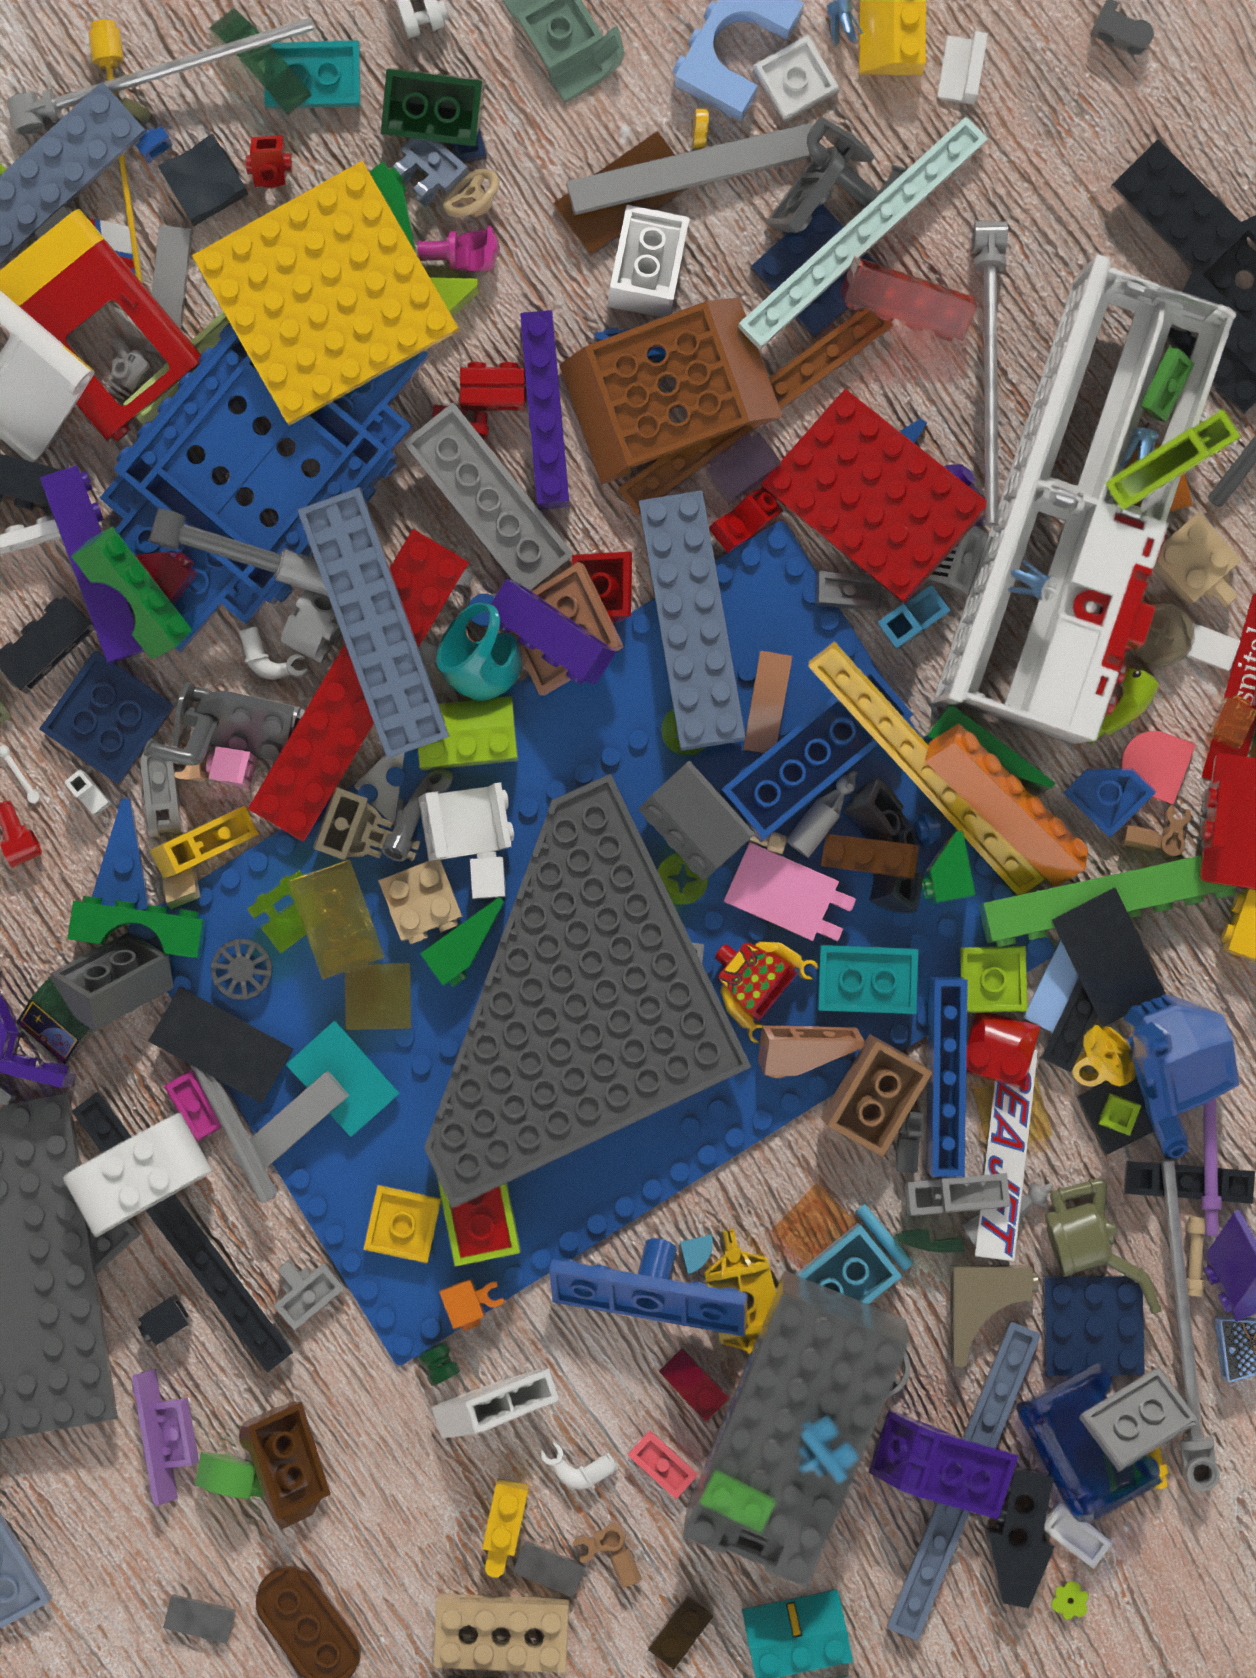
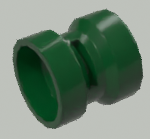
M446 1342L436 1345L417 1356L421 1366L426 1367L428 1371L427 1379L431 1386L437 1385L460 1372L457 1363L452 1361L449 1356L450 1349Z

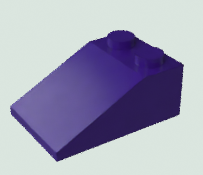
M1238 1210L1233 1212L1206 1252L1207 1266L1203 1267L1211 1285L1216 1284L1220 1291L1218 1299L1224 1312H1231L1235 1321L1256 1314V1239L1241 1211Z

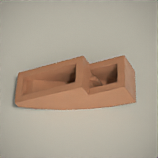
M760 651L746 728V738L743 746L744 751L764 754L778 741L792 656L766 651Z

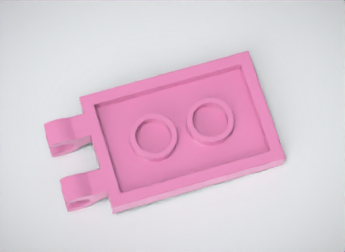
M750 842L723 902L808 940L813 941L816 933H819L834 941H838L843 928L823 921L824 914L829 903L850 912L856 899L835 890L839 881Z

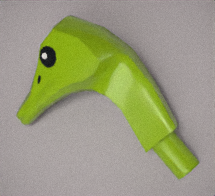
M1127 667L1126 675L1121 683L1123 696L1115 706L1112 714H1106L1103 718L1097 739L1089 741L1090 745L1103 734L1107 733L1110 736L1122 729L1148 708L1159 687L1155 677L1146 671Z

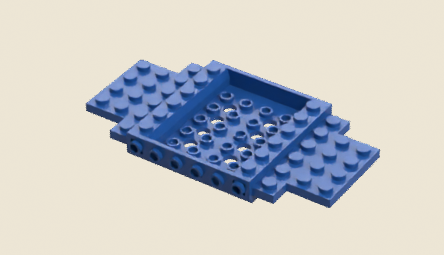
M228 323L219 334L220 341L214 348L209 347L203 352L198 360L200 365L193 373L188 372L178 383L180 389L172 398L167 397L157 409L159 414L152 423L146 422L138 431V439L132 447H125L117 456L116 461L118 463L113 469L119 475L100 496L104 503L123 518L115 530L134 555L161 552L177 554L182 552L194 562L192 568L199 574L177 602L172 603L192 629L175 647L177 651L183 652L221 605H224L244 624H248L266 601L271 604H276L278 601L282 603L289 597L294 588L290 584L275 580L274 572L179 543L178 549H170L150 542L149 538L157 510L165 509L187 517L186 525L280 554L283 549H287L314 558L297 510L356 488H361L367 503L375 494L377 489L374 486L382 477L387 479L397 467L395 461L399 456L393 450L413 426L389 405L430 357L428 353L423 351L288 426L231 324ZM235 396H242L247 402L246 410L242 414L236 415L230 411L229 403ZM259 417H267L271 422V430L263 436L256 434L253 428L255 420ZM284 438H291L296 445L295 452L287 457L282 456L278 451V444ZM196 445L201 446L205 450V459L200 464H192L188 459V451ZM308 459H316L320 464L318 475L312 478L306 477L302 471L303 463ZM220 466L226 467L230 473V478L224 485H217L212 479L213 471ZM244 487L250 488L254 493V500L248 506H241L236 499L237 492ZM268 508H272L278 513V522L273 527H265L261 522V514Z

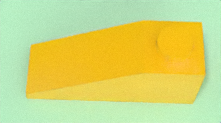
M244 805L150 849V852L163 879L258 835V832Z

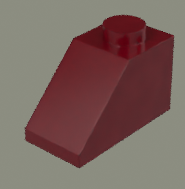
M161 552L135 555L171 603L177 602L199 574L192 568L194 562L182 552L177 554Z
M683 1348L659 1370L678 1394L706 1422L729 1399L728 1393Z

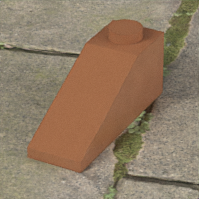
M762 1026L758 1063L764 1075L780 1079L785 1076H797L864 1048L865 1041L857 1027Z

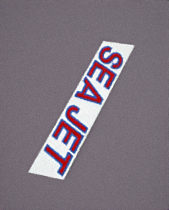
M1034 1050L1024 1089L995 1081L984 1175L1007 1173L1010 1206L980 1210L975 1256L1008 1261L1015 1260L1038 1050Z

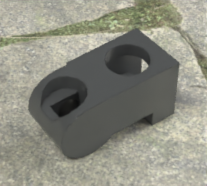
M1106 0L1090 35L1129 54L1139 55L1144 53L1154 36L1151 24L1142 19L1133 20L1117 12L1116 9L1119 3L1114 0Z

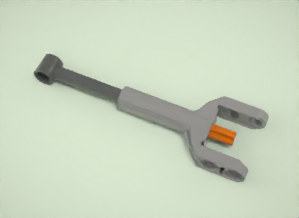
M165 509L157 510L149 538L150 542L170 549H178L179 543L274 572V579L328 596L315 558L287 549H283L280 554L186 525L187 517ZM464 570L456 586L470 587L473 574ZM422 641L419 651L423 662L437 665L436 658L439 646Z

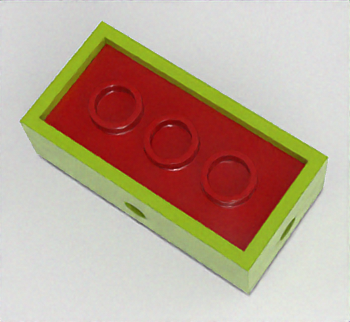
M438 1180L455 1266L521 1252L508 1183L451 1208Z

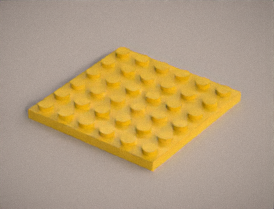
M363 160L192 255L288 426L459 331L456 322Z

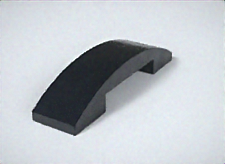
M1126 1161L1124 1194L1164 1196L1161 1163ZM1174 1164L1178 1198L1202 1199L1201 1196H1205L1204 1166ZM1218 1168V1196H1221V1201L1253 1204L1255 1171Z

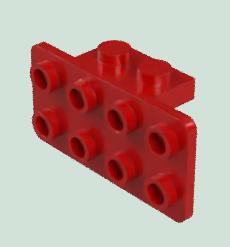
M1220 753L1214 758L1211 787L1208 788L1205 799L1208 811L1207 819L1203 822L1201 838L1204 840L1199 877L1203 882L1256 890V758Z

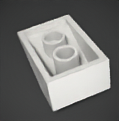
M630 205L626 206L607 307L661 318L671 314L689 217Z

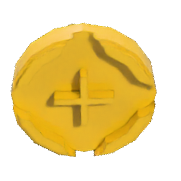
M1095 1025L1084 1035L1085 1051L1078 1056L1072 1071L1074 1078L1085 1086H1096L1105 1080L1117 1086L1126 1085L1136 1076L1133 1061L1128 1055V1052L1131 1051L1130 1046L1111 1027L1105 1026L1100 1028V1025ZM1085 1065L1093 1066L1097 1070V1072L1094 1074H1089L1083 1071L1081 1067Z

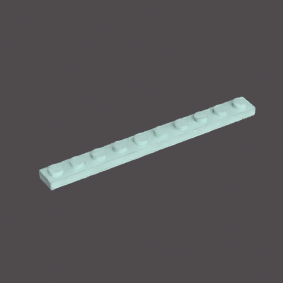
M964 117L738 324V328L759 350L762 349L985 145L988 138L967 117Z

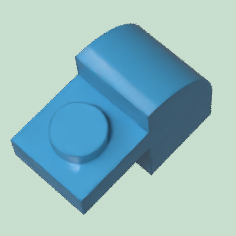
M931 584L877 623L896 649L923 633L951 610Z

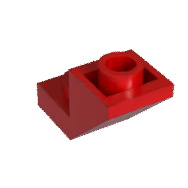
M761 487L748 495L731 512L716 520L709 527V531L729 553L749 540L779 516L783 510L777 504L776 499Z

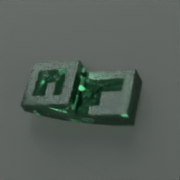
M927 1228L893 1232L894 1239L917 1249L943 1253L965 1252L963 1238L960 1236L930 1240Z

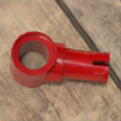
M11 801L1 802L0 826L3 831L2 838L4 841L0 842V846L7 862L14 868L42 855V849L33 831L30 828L27 829L25 825H21Z

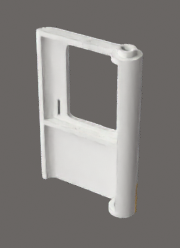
M0 291V324L10 333L8 341L0 352V439L25 460L36 462L45 453L94 375V370Z

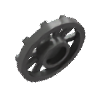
M235 939L225 943L215 953L211 962V976L215 986L221 993L232 999L247 1000L258 996L267 988L272 977L273 968L269 954L260 944L248 939ZM240 944L250 945L245 957L241 954ZM235 945L237 957L233 958L226 949ZM256 948L262 956L252 961L250 957ZM222 954L230 961L229 965L218 963ZM265 960L267 965L266 971L255 969L256 964ZM217 968L226 969L229 973L218 978ZM254 974L266 975L262 985L253 978ZM232 978L233 981L228 990H226L221 985V982ZM247 981H250L257 988L254 992L247 993ZM238 982H241L242 995L232 993Z

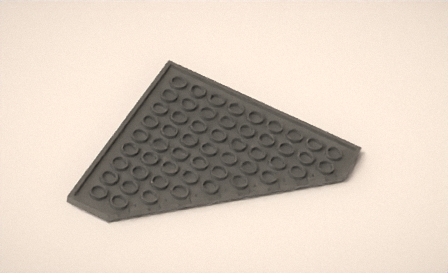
M611 774L551 801L424 1146L451 1208L457 1207L751 1068Z
M70 1094L3 1105L0 1109V1439L118 1419L98 1280L95 1271L94 1253L90 1239V1227L63 1180L66 1174L80 1166Z

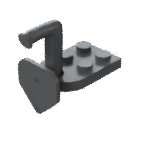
M819 117L807 135L806 144L812 161L804 169L765 223L774 231L798 233V231L804 230L811 222V214L818 205H822L831 194L830 188L835 182L861 206L866 208L907 169L898 165H892L891 168L893 170L890 176L877 192L847 165L849 159L856 162H871L874 159L873 153L855 136L825 118ZM825 136L834 147L826 149L819 141Z
M186 681L176 707L173 746L179 747L186 733L187 726L194 727L185 750L157 743L156 739L151 738L146 743L143 753L146 757L152 756L174 763L193 766L203 761L211 744L215 747L247 751L256 757L276 761L291 736L294 706L229 691L213 692L196 687L191 682ZM193 701L199 702L197 708L192 707Z

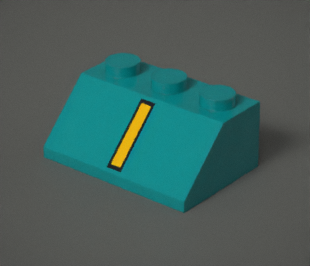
M838 1589L741 1609L755 1678H779L854 1662Z

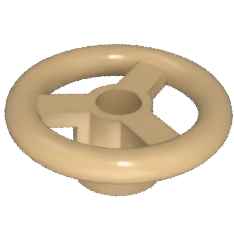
M479 169L468 173L452 190L445 194L443 198L444 211L452 217H465L468 215L479 217L490 210L492 206L491 200L499 189L500 180L498 175L489 169ZM484 179H489V188L484 192L481 184ZM470 183V185L467 188H465L462 193L456 195L463 187ZM461 203L464 205V207H455Z

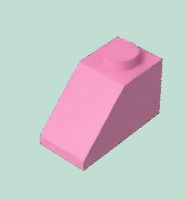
M216 747L214 754L209 753L205 771L210 772L209 779L212 781L251 789L258 758L247 751Z

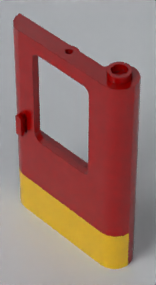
M80 209L66 216L0 270V291L76 356L77 354L66 342L67 336L108 302L115 301L169 364V370L126 406L119 405L93 375L76 405L106 441L113 438L118 442L131 431L128 425L135 417L176 385L188 372L193 371L200 365L198 360L202 354Z

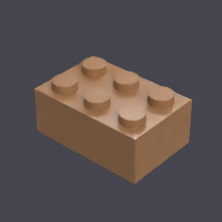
M869 1034L864 1043V1048L860 1049L822 1114L821 1119L828 1127L883 1157L933 1072L924 1064Z

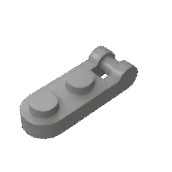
M143 753L140 764L149 837H160L161 833L172 832V835L183 834L177 779L174 776L176 772L175 763L152 756L146 757ZM169 810V820L159 821L157 811Z

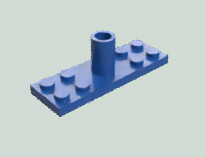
M651 1238L645 1242L638 1274L612 1270L604 1265L589 1266L579 1264L571 1259H563L562 1261L552 1259L549 1274L552 1302L743 1337H745L747 1328V1293H741L734 1288L719 1289L708 1287L701 1282L685 1283L670 1280L677 1248L667 1240Z

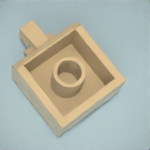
M1198 512L1163 543L1153 571L1187 607L1192 605L1203 594L1208 599L1214 596L1226 607L1238 597L1227 584L1232 580L1227 573L1242 559Z

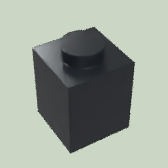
M175 1294L139 1317L138 1320L141 1325L138 1328L148 1343L153 1341L154 1345L157 1346L192 1323L193 1320Z

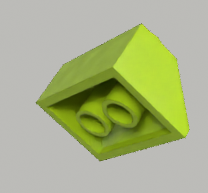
M512 696L485 701L471 700L439 704L450 736L418 748L419 765L422 771L519 761Z

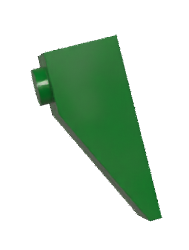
M501 897L494 900L420 953L443 986L450 983L452 987H455L469 977L466 971L474 964L505 905Z

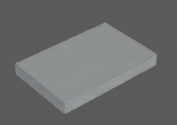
M1159 1367L1085 1411L1079 1418L1118 1472L1198 1422L1197 1417Z

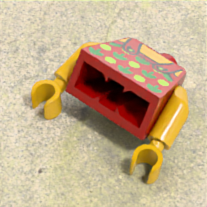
M760 941L755 945L746 942L738 952L728 944H725L715 955V960L725 967L718 978L723 983L720 992L726 1011L743 1029L747 1028V1034L754 1043L759 1042L752 1036L753 1030L764 1026L760 1022H754V1018L758 1021L762 1019L797 974L802 979H812L804 973L806 964L818 969V964L815 961L801 960V955L784 944Z

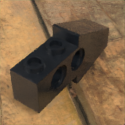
M1015 1466L999 1518L995 1519V1525H999V1529L985 1528L998 1597L1003 1604L1029 1609L1052 1556L1054 1545L1050 1540L1042 1539L1054 1480L1050 1473ZM1022 1495L1029 1496L1031 1498L1029 1508L1025 1511L1016 1510V1499ZM1022 1528L1025 1532L1023 1540L1016 1544L1009 1542L1008 1536L1011 1530Z

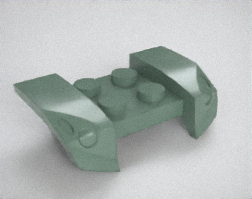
M502 0L516 24H520L549 72L551 82L564 103L600 84L621 65L624 57V48L618 25L603 37L581 0Z

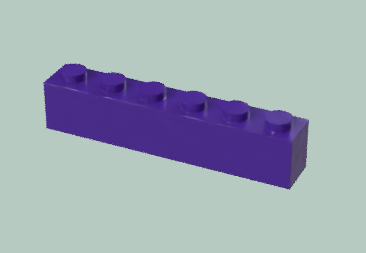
M552 310L520 313L537 506L538 510L570 508Z
M75 465L40 477L107 664L109 665L145 652L132 635L136 624L132 616L134 611L128 600L118 590L107 584L90 582L71 557L89 539L102 532L98 522L104 519L98 502L91 504L87 491L93 489L87 472L80 473L78 466Z

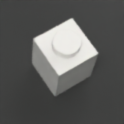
M496 852L477 853V859H470L472 898L474 900L506 898L504 858L497 857Z

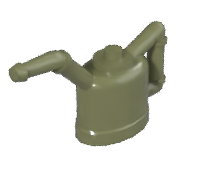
M1103 1178L1089 1179L1087 1182L1066 1188L1060 1187L1050 1194V1199L1054 1211L1046 1213L1044 1218L1050 1244L1062 1276L1067 1277L1076 1272L1106 1264L1133 1279L1135 1283H1139L1150 1307L1148 1309L1152 1314L1162 1312L1152 1281L1144 1271L1145 1269L1138 1268L1111 1252L1110 1245L1114 1244L1113 1236L1117 1235L1115 1223H1109L1105 1217L1106 1181ZM1093 1194V1204L1087 1203L1069 1209L1066 1208V1201Z

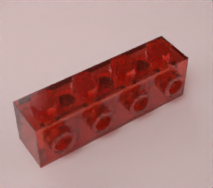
M855 256L840 290L846 306L862 312L866 308L875 311L876 316L886 321H893L894 318L905 321L907 327L916 331H923L926 328L934 331L937 337L946 341H952L953 338L963 341L978 306L971 295Z

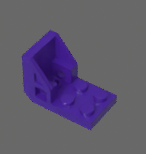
M0 991V1073L59 1088L73 1087L76 1074L68 1072L69 1066L54 1062H44L43 1066L36 1064L37 1058L22 1054L15 1055L20 1032Z
M888 1410L868 1473L896 1489L913 1496L998 1519L1018 1456L1008 1451L959 1438L940 1428Z

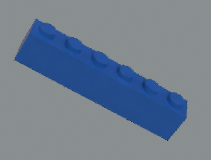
M929 977L927 1068L933 1073L927 1081L926 1172L932 1177H965L967 979L962 977Z

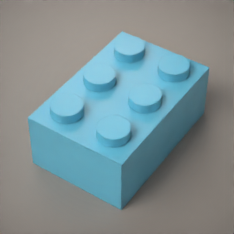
M859 1223L855 1224L794 1274L866 1304L871 1303L902 1277Z

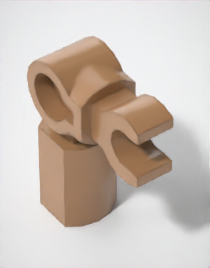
M1170 805L1165 810L1164 818L1168 825L1164 827L1162 836L1159 835V831L1126 824L1123 830L1121 845L1149 852L1158 850L1162 857L1173 859L1179 856L1185 849V831L1183 826L1189 822L1191 810L1186 809L1183 812L1182 820H1177L1173 816L1174 806Z
M610 1523L604 1529L594 1532V1537L582 1535L573 1541V1546L585 1544L589 1549L587 1554L580 1556V1563L590 1561L598 1551L601 1554L611 1551L612 1555L609 1558L622 1588L642 1580L630 1548H625L626 1531L620 1524Z

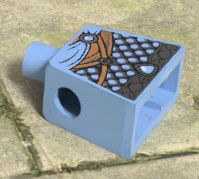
M1214 1317L1222 1379L1227 1382H1234L1256 1375V1318H1244L1235 1321L1234 1317Z

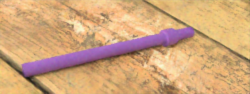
M1215 1098L1203 1104L1205 1196H1201L1202 1210H1205V1236L1219 1235L1218 1210H1222L1221 1196H1218L1217 1113Z

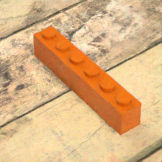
M958 723L929 742L925 762L1054 887H1058L1085 870L1088 849L1085 843L1080 838H1076L1065 827L1060 818L1054 817L1044 807L1042 801L1037 796H1033L1022 785L1017 776L1011 775L1001 765L999 759L994 754L989 753L978 742L973 733L967 732Z

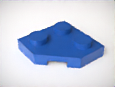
M1133 768L1086 769L1063 793L1111 838L1156 793V790Z

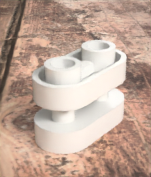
M395 0L408 39L420 36L419 25L428 22L432 31L445 28L444 21L448 20L449 17L443 1L422 0L425 10L414 13L410 0Z

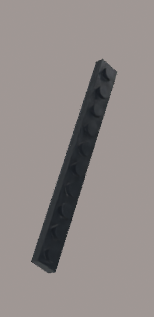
M96 1092L71 1111L102 1153L132 1138L99 1092ZM175 1194L145 1210L267 1373L293 1353Z

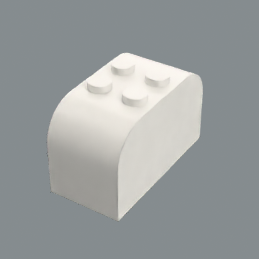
M178 1113L66 1174L63 1180L93 1235L98 1237L208 1176L213 1171L182 1114Z

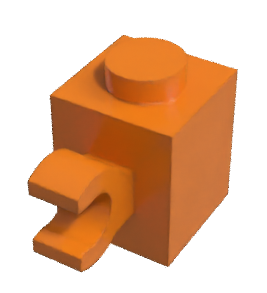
M471 1277L440 1290L439 1293L453 1329L461 1326L463 1331H467L481 1325L480 1319L486 1315L482 1303L489 1307H498L504 1303L503 1297L492 1300L488 1296V1291L498 1286L497 1281L489 1282L481 1289L476 1290Z

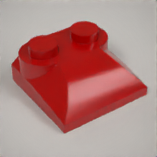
M990 1012L976 1013L966 1049V1074L1024 1089L1041 1026Z

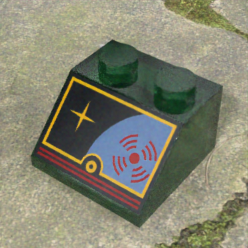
M51 976L30 998L16 1022L64 1065L71 1060L95 1032L74 1017L51 980Z

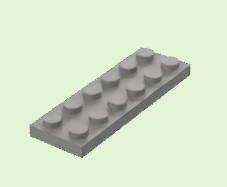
M454 402L402 443L512 581L521 583L531 590L574 555Z

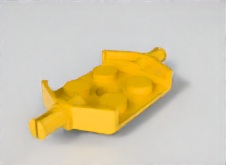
M735 1228L729 1229L731 1242H729L727 1230L721 1231L726 1249L724 1251L725 1254L706 1269L704 1274L708 1287L719 1289L734 1288L740 1292H748L753 1296V1306L747 1310L745 1337L718 1332L720 1344L746 1350L748 1354H751L776 1291L768 1258L741 1250L738 1247Z

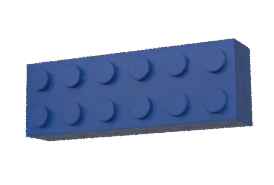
M872 665L862 672L906 721L913 716L909 708ZM834 695L724 786L719 794L755 833L754 836L761 843L877 747L879 743Z

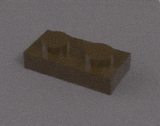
M686 1595L647 1647L648 1651L674 1670L711 1621L713 1614Z

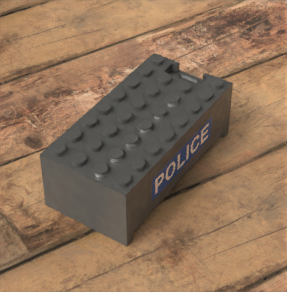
M783 1271L779 1280V1286L708 1459L686 1507L682 1537L725 1554L726 1550L764 1565L765 1571L808 1587L908 1348L906 1319ZM828 1416L839 1430V1434L827 1442L833 1451L845 1442H848L857 1452L858 1460L847 1470V1478L838 1484L822 1462L820 1464L826 1472L820 1477L812 1469L806 1473H802L798 1465L804 1458L797 1450L806 1444L809 1450L813 1452L801 1437L803 1432L801 1425L808 1420L814 1424ZM714 1470L776 1499L775 1505L761 1533L700 1504V1498Z

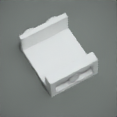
M501 782L482 788L440 794L438 792L425 793L418 797L429 861L474 855L480 852L500 851L512 847L511 841L514 840V830L512 823L507 822L505 809H508L509 802L506 791L502 790Z

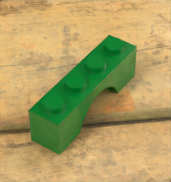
M112 526L89 539L71 556L90 582L107 584L118 590L128 600L133 608L136 619L132 635L151 660L175 648L192 631L191 627Z
M83 896L82 902L73 901L67 940L104 945L111 934L120 927L128 924H142L157 934L165 954L201 959L207 920L198 919L199 912L180 910L179 916L166 914V907L147 905V911L135 910V903L115 900L114 906L102 905V898Z

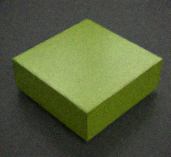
M1109 1093L1098 1124L1130 1136L1141 1105Z

